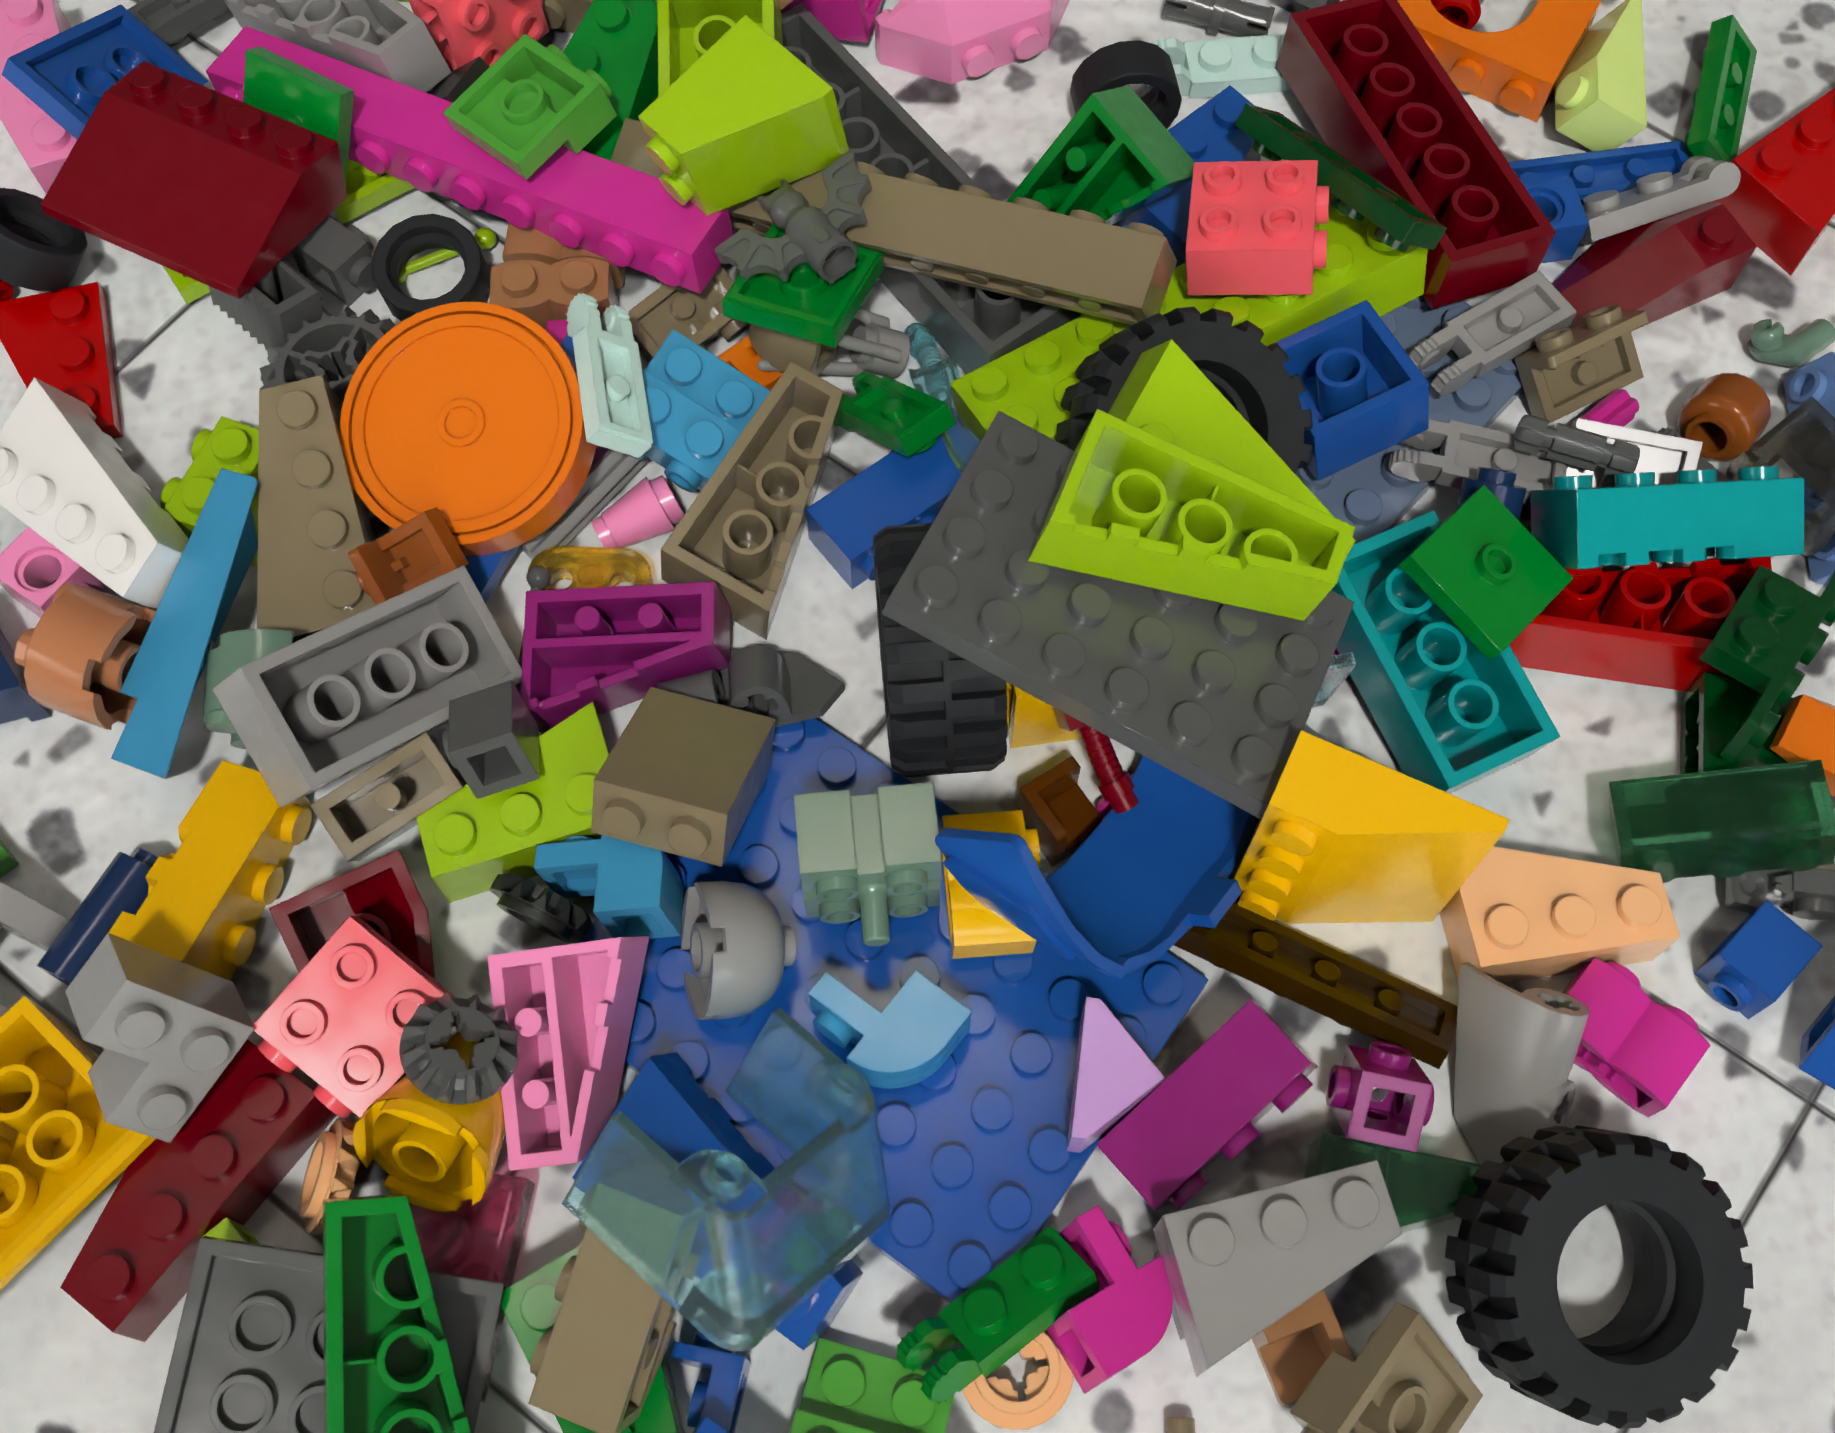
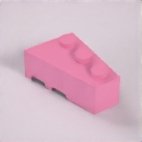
M649 936L617 937L487 956L493 1010L503 1008L505 1021L512 1031H518V1061L510 1079L501 1089L509 1171L583 1161L614 1113Z

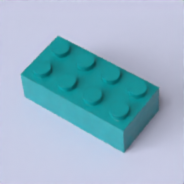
M1433 510L1354 544L1344 561L1338 582L1332 591L1355 602L1336 649L1403 774L1450 794L1529 757L1561 736L1510 645L1502 653L1489 661L1399 566L1415 548L1442 524Z

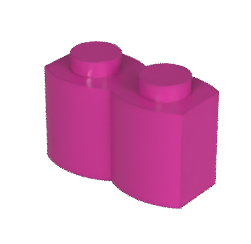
M1593 958L1578 970L1562 992L1580 1000L1590 1010L1574 1064L1590 1072L1608 1091L1635 1111L1649 1118L1667 1108L1711 1045L1698 1032L1697 1023L1686 1012L1671 1005H1660L1653 1002L1640 988L1641 983L1637 976L1629 969L1616 962H1603Z

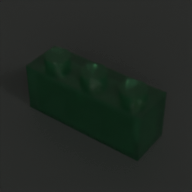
M1821 760L1609 782L1610 822L1618 866L1658 872L1661 874L1663 883L1675 878L1707 875L1731 878L1742 875L1745 872L1774 869L1806 871L1819 865L1834 864L1835 811Z

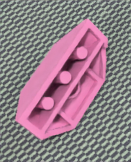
M900 0L893 10L886 9L875 17L876 57L880 64L952 85L971 77L982 76L990 70L1015 61L1029 59L1040 52L1048 50L1070 0Z

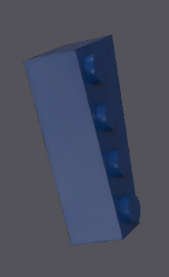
M675 1052L649 1057L572 1178L590 1191L593 1185L597 1182L601 1183L602 1179L654 1156L731 1186L732 1190L724 1209L717 1206L709 1209L701 1225L694 1250L704 1253L705 1256L698 1272L799 1348L805 1350L826 1333L864 1273L804 1202L798 1203L776 1176L778 1171L761 1151L756 1153L730 1122L733 1118L715 1097L710 1098L690 1075L692 1070L679 1054Z

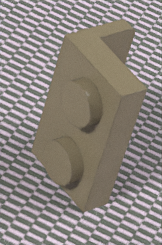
M721 265L701 294L680 286L672 287L663 284L629 310L628 315L630 316L629 321L632 324L634 341L638 342L639 352L648 363L654 358L673 329L706 349L704 345L719 333L728 341L749 324L725 317L723 314L722 299L734 281Z
M1619 304L1597 308L1583 316L1584 324L1572 330L1566 327L1547 332L1535 339V348L1514 357L1531 415L1547 419L1551 423L1612 393L1614 390L1623 388L1643 378L1631 331L1648 323L1645 310L1621 311Z

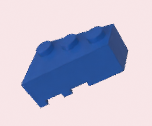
M1231 85L1168 130L1194 162L1260 161L1261 155L1250 147L1254 138L1235 126L1245 104H1254ZM1192 180L1112 225L1122 227L1129 223L1137 222L1157 228L1167 238L1177 259L1175 268L1186 263L1185 250Z

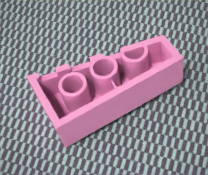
M0 0V120L45 194H47L77 140L1 74L7 58L66 31L71 26L56 0Z

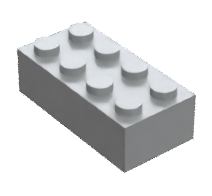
M463 565L238 668L212 690L279 807L283 808L416 739L425 732L428 733L449 722L450 700L510 680L516 686L521 683L522 668Z

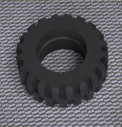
M1195 307L1176 308L1164 315L1158 313L1114 334L1099 344L1098 352L1087 356L1075 371L1076 377L1080 381L1066 388L1060 404L1063 410L1070 412V417L1068 420L1057 424L1056 441L1060 444H1067L1068 448L1075 451L1096 410L1109 412L1141 353L1170 339L1180 347L1295 474L1299 468L1310 465L1313 447L1309 444H1304V431L1313 429L1311 409L1302 410L1298 394L1305 392L1306 389L1298 373L1289 376L1283 366L1289 360V357L1278 343L1265 346L1260 341L1264 335L1263 330L1248 320L1232 326L1233 316L1230 312L1212 308L1200 314Z
M932 523L885 527L873 536L883 692L892 771L904 777L992 771L1005 761L1007 754L1008 709L1006 681L882 614L889 596Z
M1576 1125L1574 1128L1552 1126L1538 1129L1533 1139L1517 1137L1502 1146L1500 1155L1504 1161L1497 1163L1486 1160L1472 1176V1180L1479 1186L1474 1195L1470 1197L1461 1194L1453 1212L1454 1216L1462 1219L1458 1236L1447 1235L1445 1258L1455 1261L1456 1276H1448L1445 1280L1449 1302L1464 1308L1465 1313L1457 1316L1456 1324L1465 1342L1480 1349L1478 1351L1479 1361L1493 1376L1508 1382L1510 1388L1572 1418L1596 1426L1607 1423L1618 1429L1640 1428L1647 1422L1646 1417L1661 1423L1680 1415L1684 1410L1680 1401L1683 1398L1698 1403L1715 1387L1716 1384L1710 1377L1716 1369L1727 1372L1739 1352V1350L1732 1347V1343L1738 1329L1747 1331L1752 1311L1743 1307L1745 1288L1754 1289L1752 1264L1743 1262L1740 1248L1748 1246V1241L1741 1221L1727 1217L1725 1212L1732 1205L1719 1183L1705 1180L1706 1174L1703 1167L1686 1153L1671 1151L1667 1143L1646 1136ZM1610 1204L1622 1219L1631 1239L1634 1254L1633 1280L1625 1303L1617 1315L1599 1331L1577 1339L1565 1320L1559 1302L1557 1273L1560 1256L1568 1237L1580 1221L1594 1210Z

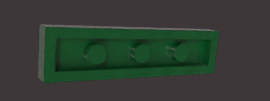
M1245 104L1235 126L1254 138L1250 144L1251 149L1272 161H1281L1282 159L1318 160L1317 186H1329V192L1335 196L1331 202L1335 209L1358 221H1363L1364 218H1367L1378 226L1374 236L1399 251L1406 252L1409 245L1431 250L1436 248L1447 229L1445 226L1280 112Z

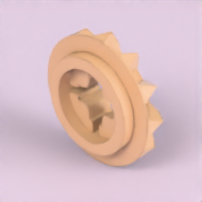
M341 1119L335 1120L329 1132L322 1131L314 1145L304 1176L299 1202L300 1217H305V1229L309 1234L323 1236V1200L349 1198L351 1191L355 1188L354 1180L360 1165L359 1157L353 1144L355 1122Z
M1047 1329L1019 1351L1022 1360L1033 1359L1034 1363L1046 1360L1047 1366L1038 1367L1036 1372L1026 1376V1389L1023 1390L1025 1401L1019 1402L1018 1393L1013 1391L1009 1379H997L996 1376L985 1378L982 1374L962 1390L971 1409L997 1428L1029 1430L1051 1419L1065 1404L1072 1388L1074 1375Z

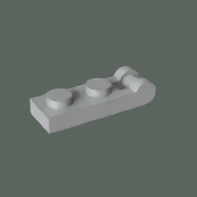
M1693 156L1687 159L1682 165L1680 172L1674 175L1671 172L1653 173L1639 178L1636 181L1637 187L1619 193L1617 190H1606L1590 194L1583 198L1582 206L1589 225L1582 239L1594 242L1727 197L1738 188L1741 178L1740 170L1731 162L1714 160L1704 156Z

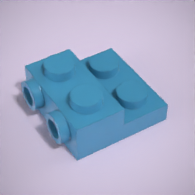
M673 329L647 368H642L653 443L651 444L652 447L641 457H631L642 460L645 456L665 468L664 474L671 482L685 491L694 493L697 489L700 491L703 489L770 393V390Z

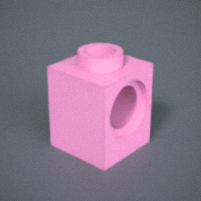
M29 527L0 554V585L13 599L40 618L47 607L52 604L58 588L64 583L74 582L103 592L108 591L99 579Z

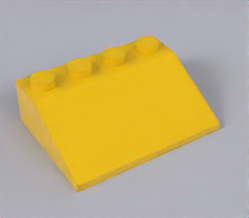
M1301 730L1266 811L1258 822L1234 879L1238 881L1242 891L1235 901L1245 909L1272 921L1277 919L1286 924L1433 922L1504 834L1510 819Z
M25 995L0 1017V1290L156 1139L105 1122L88 1071L98 1057L59 1018Z

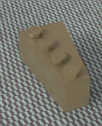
M792 361L790 362L662 546V580L669 584L715 581L731 608V620L767 640L807 520L806 508L813 503L838 428L843 390Z
M322 375L259 390L257 629L293 631V643L376 606L372 597L361 588L356 577V569L348 557V552L360 545L375 541L366 505L352 485L340 437L341 408L339 400Z

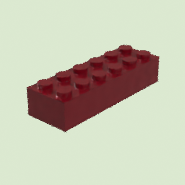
M1344 0L1290 14L1276 66L1327 146L1447 228L1434 250L1428 249L1425 287L1422 296L1429 307L1433 309L1506 288L1537 272L1556 231L1397 0Z

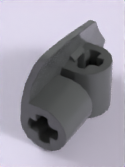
M762 645L747 646L742 649L730 648V661L726 669L720 671L710 669L657 683L656 687L673 693L775 718V727L823 716L845 690L842 681L815 665L799 652L775 651L771 647Z

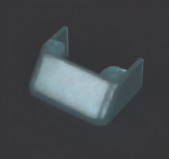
M781 1008L772 1012L725 1092L794 1151V1155L763 1179H760L751 1171L741 1158L727 1151L700 1150L679 1164L620 1111L610 1118L562 1202L575 1217L708 1340L721 1348L731 1351H747L757 1346L876 1236L890 1214V1200L875 1098L866 1078L859 1070L844 1063Z

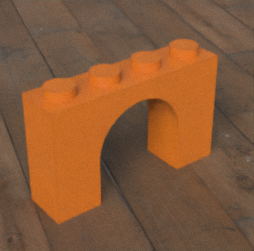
M1397 0L1459 90L1536 123L1554 94L1555 85L1589 32L1602 0H1538L1530 15L1515 27L1497 32H1478L1453 24L1436 10L1430 0Z

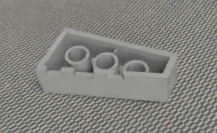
M224 0L242 29L245 26L426 93H430L436 84L452 73L423 20L396 0Z

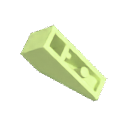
M1625 0L1596 22L1587 33L1555 85V130L1592 151L1616 149L1647 128L1642 0Z

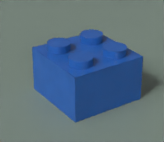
M1368 300L1276 342L1289 357V360L1283 364L1289 376L1299 373L1306 389L1305 392L1298 394L1302 410L1311 409L1313 429L1304 431V444H1309L1313 447L1308 468L1317 481L1429 429V382Z

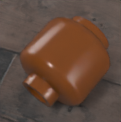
M1721 373L1707 378L1683 405L1678 417V430L1682 437L1703 442L1700 457L1702 456L1709 461L1728 462L1738 459L1753 447L1766 429L1771 417L1770 400L1764 389L1753 379L1738 373Z

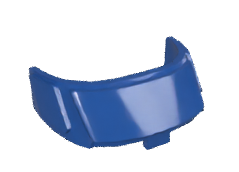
M1142 755L1140 764L1131 778L1135 785L1133 791L1139 803L1132 809L1120 814H1115L1112 808L1066 863L1046 878L1042 875L1025 840L1016 834L944 828L935 837V843L947 858L944 861L945 867L960 885L987 909L1067 961L1072 962L1077 957L1108 976L1122 979L1126 975L1139 971L1146 964L1158 960L1193 926L1216 927L1242 892L1236 879H1228L1248 844L1256 817Z

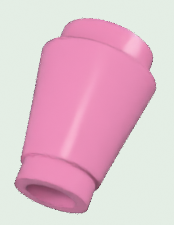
M661 475L650 482L645 477L603 511L601 516L591 520V524L603 546L610 553L617 548H623L672 532L675 529L674 524L679 522L685 514L666 479Z

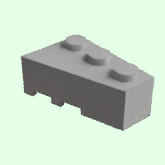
M1377 1160L1162 1216L1153 1231L1196 1377L1402 1235Z

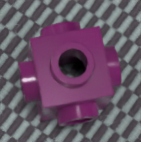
M1381 1041L1370 1042L1369 1049L1347 1044L1342 1066L1333 1065L1326 1087V1103L1332 1107L1331 1109L1346 1138L1374 1149L1393 1147L1413 1152L1417 1151L1422 1127L1427 1125L1433 1111L1434 1088L1415 1058H1411L1412 1053L1409 1050ZM1373 1087L1380 1088L1373 1092Z

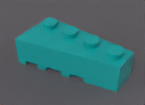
M1779 466L1738 468V480L1717 481V469L1676 471V483L1655 484V472L1615 474V486L1593 487V475L1553 477V489L1531 490V534L1564 568L1571 569L1599 568V565H1648L1649 559H1652L1653 562L1705 561L1707 556H1715L1716 559H1738L1804 554V478H1779Z

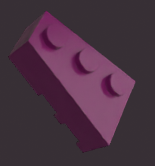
M715 581L526 591L521 697L535 719L539 732L544 734L592 701L597 714L600 715L643 699L650 687L656 688L658 682L710 669L720 671L728 668L730 661L731 608Z
M1251 999L1096 1145L1154 1210L1164 1207L1169 1201L1180 1210L1210 1182L1202 1171L1222 1153L1230 1162L1241 1154L1261 1134L1254 1125L1274 1106L1281 1113H1284L1313 1086L1307 1076L1318 1065L1262 1006Z

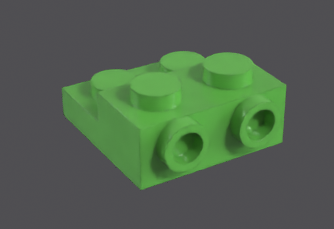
M526 34L517 40L443 112L454 130L526 180L562 145L577 155L617 116L609 100L613 96L612 90L599 74L592 69H587L585 72L581 71L572 64L570 59L558 47L550 44L546 48Z
M819 1338L799 1409H796L790 1433H945L954 1395L953 1398L950 1397L946 1402L942 1401L940 1404L933 1400L930 1401L920 1389L922 1387V1376L929 1369L922 1367L921 1370L916 1369L913 1372L911 1369L904 1368L898 1360Z

